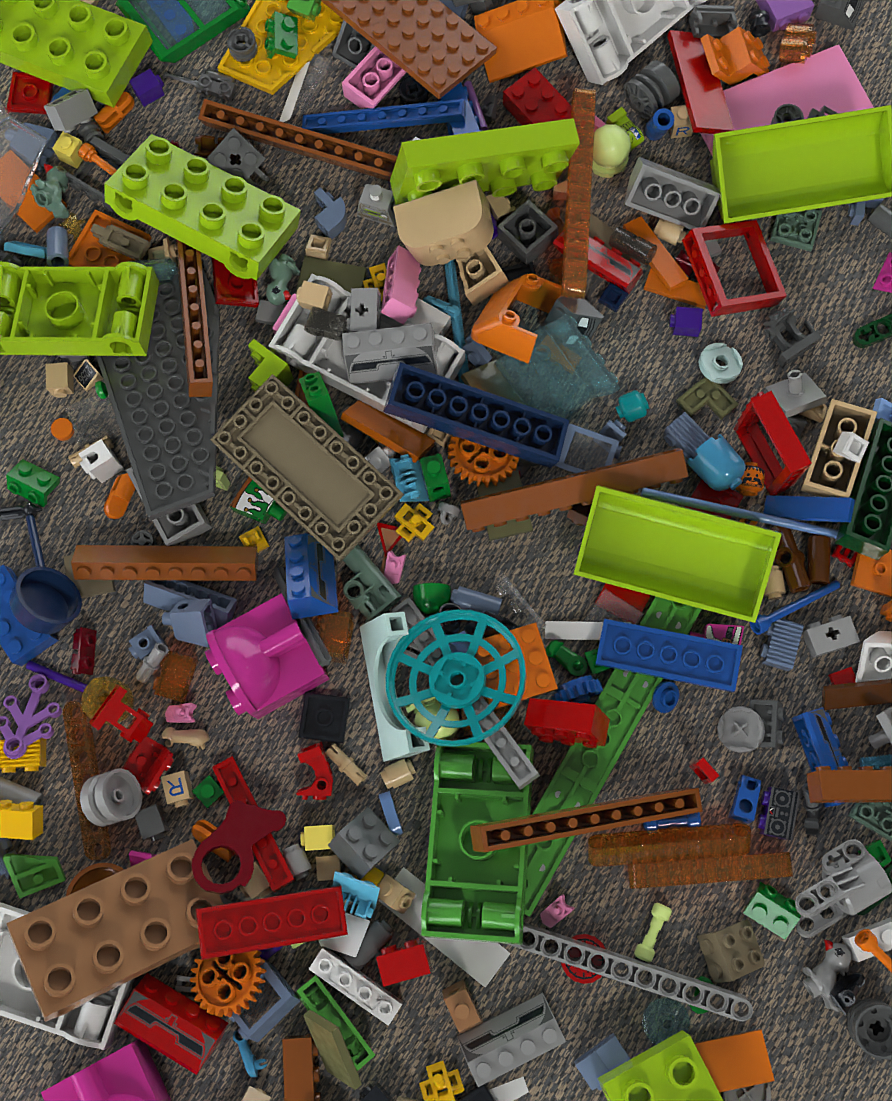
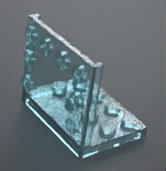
M567 313L545 323L533 332L538 337L529 364L506 354L495 362L497 368L525 405L565 419L592 398L614 394L620 389L617 384V377L606 369L602 356L593 351L589 338L581 334L577 328L576 320L572 316H568Z

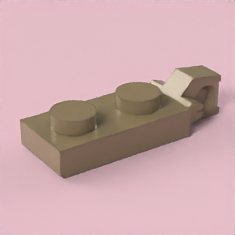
M94 223L90 230L93 236L99 239L98 242L138 262H142L151 245L148 240L112 224L103 228Z

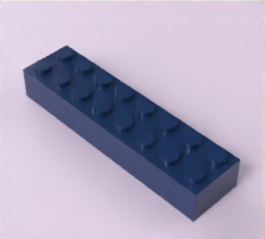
M401 362L395 370L383 410L385 413L552 468L560 460L570 421Z

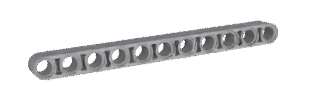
M524 923L523 933L527 931L533 933L535 941L526 943L523 940L522 945L508 944L737 1021H747L753 1014L752 1004L743 994ZM553 939L558 943V948L550 951L546 948L545 942ZM571 947H577L581 950L582 954L579 958L574 959L569 956L568 950ZM594 955H601L605 962L601 966H595L591 958ZM620 962L625 963L628 966V970L626 973L619 974L614 968L615 965ZM647 970L652 974V977L649 981H641L638 978L639 973ZM671 978L675 981V986L672 989H665L662 986L663 980ZM696 986L699 989L698 995L696 997L687 996V988ZM714 994L723 996V1001L719 1005L710 1003V998ZM739 1002L747 1004V1009L743 1013L734 1011L735 1005Z

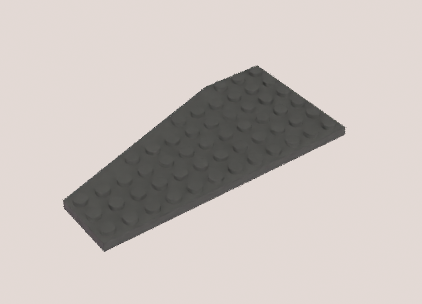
M203 265L202 272L213 378L212 397H189L178 267L156 275L159 280V288L147 356H97L150 521L215 496L217 446L210 439L217 433L220 310L218 305L215 304V297Z

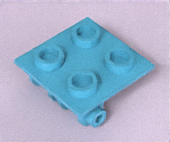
M409 454L402 455L400 458H390L391 472L394 476L396 487L404 494L400 502L429 501L419 460L416 463L412 462L413 460L409 457Z
M335 871L332 887L341 886L343 902L347 900L344 906L345 912L351 901L353 902L351 914H353L356 904H358L354 915L364 919L366 917L371 918L376 908L380 887H377L370 881L358 880L349 873Z

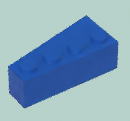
M461 82L442 98H437L438 101L465 99L466 102L465 121L446 122L449 136L480 131L479 118L473 114L475 111L472 100L468 101L467 87L462 86Z

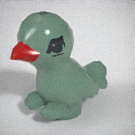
M43 164L47 180H35L36 185L32 184L30 188L35 202L40 207H45L48 211H52L55 218H68L70 213L61 201L62 191L66 192V189H68V178L65 175L67 171L61 166Z
M281 254L278 259L274 258L268 265L272 282L266 284L267 288H265L267 300L276 306L282 305L286 300H290L292 295L287 289V284L293 275H301L295 266L296 262L286 254Z

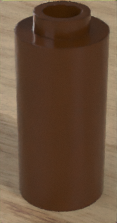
M812 534V536L807 538L806 573L810 584L825 585L830 583V537Z

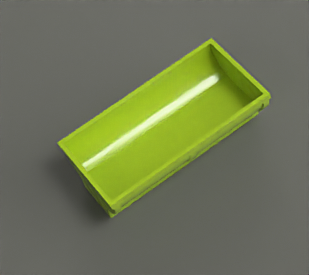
M892 105L714 134L713 159L710 160L712 185H715L720 191L717 203L723 224L892 197Z
M597 485L574 575L756 623L782 533Z

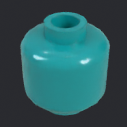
M637 390L620 396L618 398L619 405L615 406L620 419L624 417L627 422H633L645 417L647 409H650L644 393H639Z

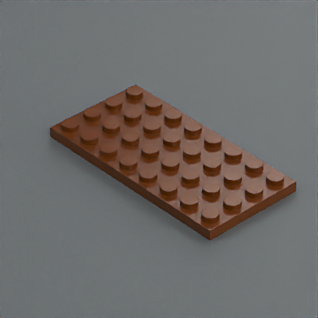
M321 0L438 99L442 98L494 56L497 51L495 45L439 0Z

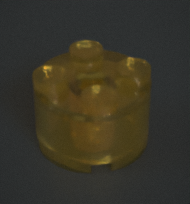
M108 676L92 679L82 694L81 707L83 712L92 719L116 684L127 691L121 702L133 709L134 697L128 685ZM125 710L117 722L125 720L130 713ZM107 721L104 723L106 725H112Z

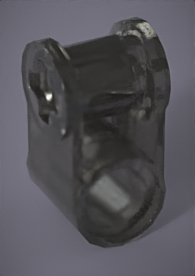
M317 307L310 309L304 327L307 333L336 341L342 340V333H349L347 321L343 315L328 312Z

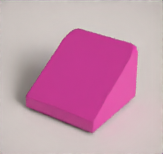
M131 850L129 852L130 865L132 867L156 856V854Z

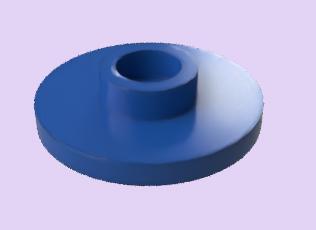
M670 681L660 683L652 697L654 708L661 713L672 711L679 700V689L675 683Z

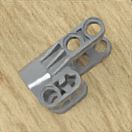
M856 839L847 840L823 856L822 881L796 897L795 907L801 915L799 922L796 924V930L802 937H813L848 914L854 916L892 893V884L884 869L860 841ZM851 846H855L860 849L861 854L859 856L847 854L846 850ZM823 887L829 888L830 897L825 898L821 895L820 891ZM804 899H809L814 903V906L807 911L803 910L799 905ZM830 908L833 910L834 916L830 919H825L820 915V912ZM802 920H810L814 927L810 931H804L800 927V922Z

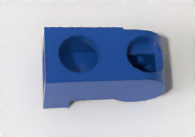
M745 775L740 776L728 818L748 824L754 821L761 780Z

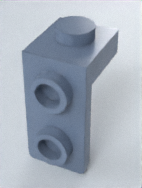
M471 334L466 338L467 343L461 348L465 350L468 360L476 368L488 363L492 359L486 348L471 338Z
M610 419L599 434L621 441L627 435V432L624 431L626 426L618 419L614 422ZM593 439L608 453L610 452L612 444Z

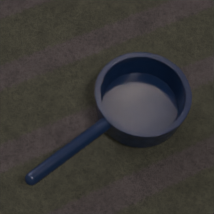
M29 514L26 516V523L36 567L25 570L19 576L10 595V607L16 619L24 627L37 633L53 634L63 630L79 615L82 608V598L78 588L71 579L63 573L45 566L35 517Z

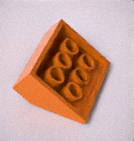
M517 0L474 16L476 31L497 47L496 54L484 63L490 83L568 57L564 28L555 11V8L560 5L559 0Z

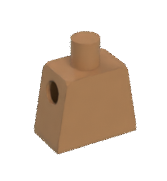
M464 979L442 990L443 999L459 1033H464L483 1023Z

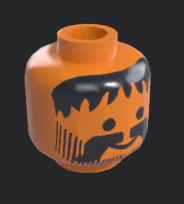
M745 463L746 469L741 478L742 483L735 488L743 496H756L764 488L765 471L758 467L757 463Z

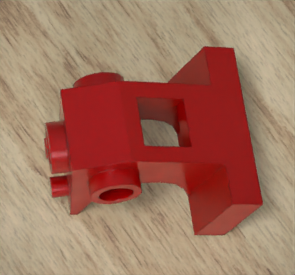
M116 684L89 721V724L100 730L107 721L121 730L120 736L130 743L133 739L141 743L143 738L149 734L154 723L148 720L150 715L142 709L138 708L135 711L121 702L127 691ZM125 710L135 716L127 728L117 722Z
M321 741L300 749L297 754L300 763L310 765L315 771L316 776L312 784L297 790L296 795H301L302 800H308V796H313L314 800H326L327 796L332 795L334 776ZM319 781H325L326 785H321Z

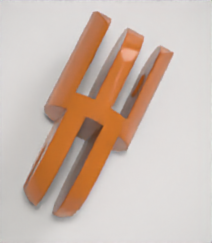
M123 92L114 108L105 105L93 118L104 133L108 134L133 109L135 100L130 93Z
M128 473L120 474L116 477L104 504L105 515L110 519H119L125 514L135 491V486Z
M198 820L192 826L191 832L193 837L202 843L217 827L206 820ZM218 848L211 851L227 863L235 854L226 848Z

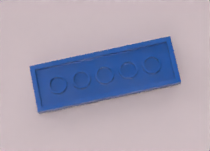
M604 619L595 665L735 692L743 646Z

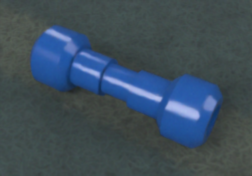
M698 812L644 822L643 829L647 834L656 833L658 829L675 826L677 828L687 827L689 830H697L701 827V817Z

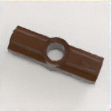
M780 526L772 527L771 530L782 533L775 561L783 569L790 592L797 593L809 589L811 584L804 567L805 557L803 552L798 550L791 529Z

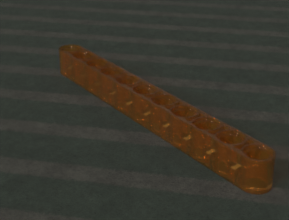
M574 88L572 95L571 119L574 118L580 144L569 160L561 287L562 297L579 299L585 298L587 287L596 90Z

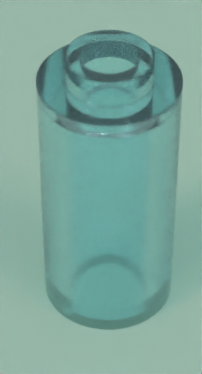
M171 258L129 261L146 267H153L159 281L173 280L174 275L177 274L176 264L172 262Z

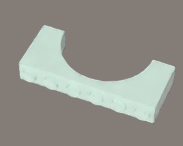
M405 612L384 613L360 626L383 762L405 759L430 750L428 742L414 736L401 724L389 704L385 678L387 665L399 640L409 633ZM412 724L419 731L423 732L424 734L426 733V726L418 727Z

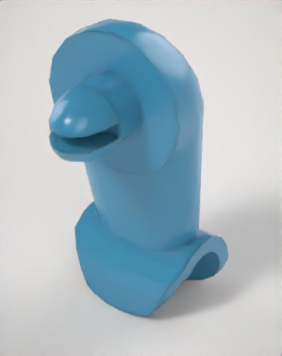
M234 1031L233 1040L238 1044L247 1074L250 1077H258V1070L264 1069L267 1064L261 1065V1063L267 1060H256L248 1040L239 1038L238 1031Z

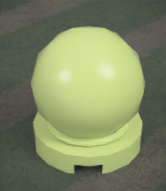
M605 124L593 133L589 141L587 163L594 174L600 177L612 178L614 175L625 170L631 151L630 137L625 129L616 124Z
M435 697L421 701L426 710L434 716L437 715L442 705ZM414 704L405 706L408 714H416L415 726H426V730H428L432 722L422 716ZM451 708L445 720L460 721L458 710ZM441 726L434 738L451 740L459 728Z

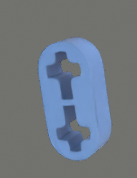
M387 791L379 794L388 828L395 836L403 834L391 792Z

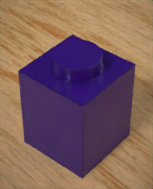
M151 69L129 81L133 92L143 107L165 95L162 89L164 86L163 81L158 74L155 76Z
M676 307L674 314H670L669 327H673L672 335L698 337L702 329L703 309Z

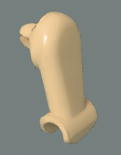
M167 727L162 733V738L167 739L165 742L166 747H172L173 743H188L196 746L198 750H201V748L204 750L205 742L209 740V735L203 729L176 730L172 727Z

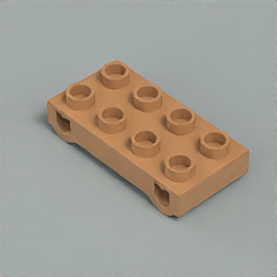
M193 839L6 923L7 930L45 1022L62 1016L87 1001L191 950L200 948L196 909L224 904L219 894L205 891L194 879L191 865L197 846ZM203 861V874L209 881L213 882Z

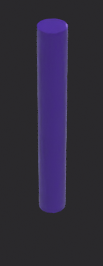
M31 660L26 665V669L42 674L49 679L84 694H89L91 686Z

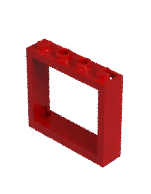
M757 220L693 228L682 239L711 317L774 307L787 296ZM744 235L766 293L727 299L705 241Z
M771 390L765 394L759 392L756 396L750 398L751 400L746 405V409L737 420L734 431L751 462L757 463V466L765 471L764 486L770 496H775L790 489L812 462ZM759 420L785 464L783 470L757 424Z

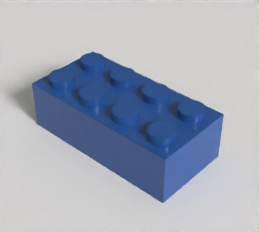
M3 564L0 566V645L11 662L22 667L58 642L59 639L55 633L42 634L31 631L16 619L10 607V595L18 578L12 569Z

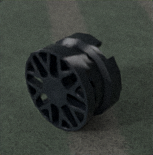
M408 76L404 78L402 83L400 82L399 93L402 105H405L404 102H406V105L427 103L428 90L413 77Z

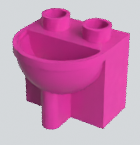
M282 594L218 629H213L206 633L210 649L205 651V655L217 675L223 673L231 689L226 691V695L238 715L247 711L254 718L260 719L330 679L324 667L319 665L296 619L292 620L289 605Z
M139 1039L41 1092L44 1101H171L146 1043Z

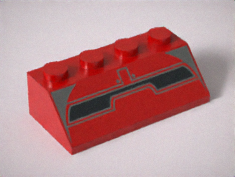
M568 225L554 240L553 244L557 251L630 294L643 274L639 262L632 258L628 261L621 257L623 255L622 252L614 247L610 250L603 246L605 242L596 236L592 239L585 235L587 231L578 225L575 228Z
M148 973L135 987L114 1022L118 1027L196 1075L220 1043L229 1023L215 1016V1014L207 1013V1009L200 1008V1005Z

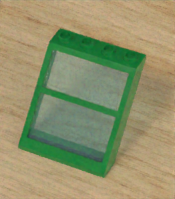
M117 0L116 2L117 7L126 18L147 26L153 40L150 45L151 50L161 62L170 63L178 62L247 16L251 10L247 0Z

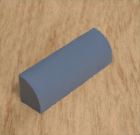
M146 580L144 583L143 603L170 612L178 601L211 599L217 628L229 623L233 618L237 599L185 580Z

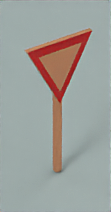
M377 523L384 551L380 571L384 574L387 554L394 548L402 536L396 533L399 527Z

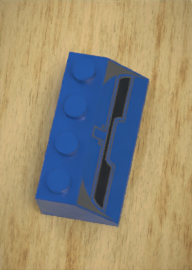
M307 533L284 537L287 602L292 620L337 613L338 600L334 556L313 536Z
M824 708L808 711L792 718L811 772L816 771L815 767L831 766V770H837V767L848 766L846 758L841 756L839 751L840 741L837 735L833 734L830 727L832 725L831 717L828 712L824 711ZM823 803V804H824V807H831V806H838V805H841V804H844V803Z

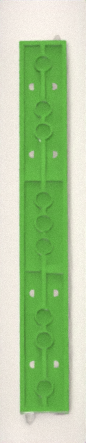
M655 596L639 625L687 635L701 608ZM619 669L613 670L603 691L594 704L610 719L605 746L597 745V748H588L583 746L582 743H575L573 746H570L532 815L594 803L650 703L656 687L663 678ZM575 836L528 844L524 914L527 916H531Z

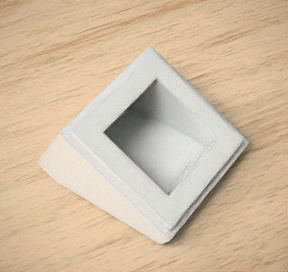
M842 432L833 452L860 463L869 442L853 432Z

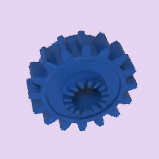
M589 675L558 686V690H555L556 694H553L554 696L551 697L552 700L588 704L591 702L590 698L600 694L603 689L599 679L594 680Z

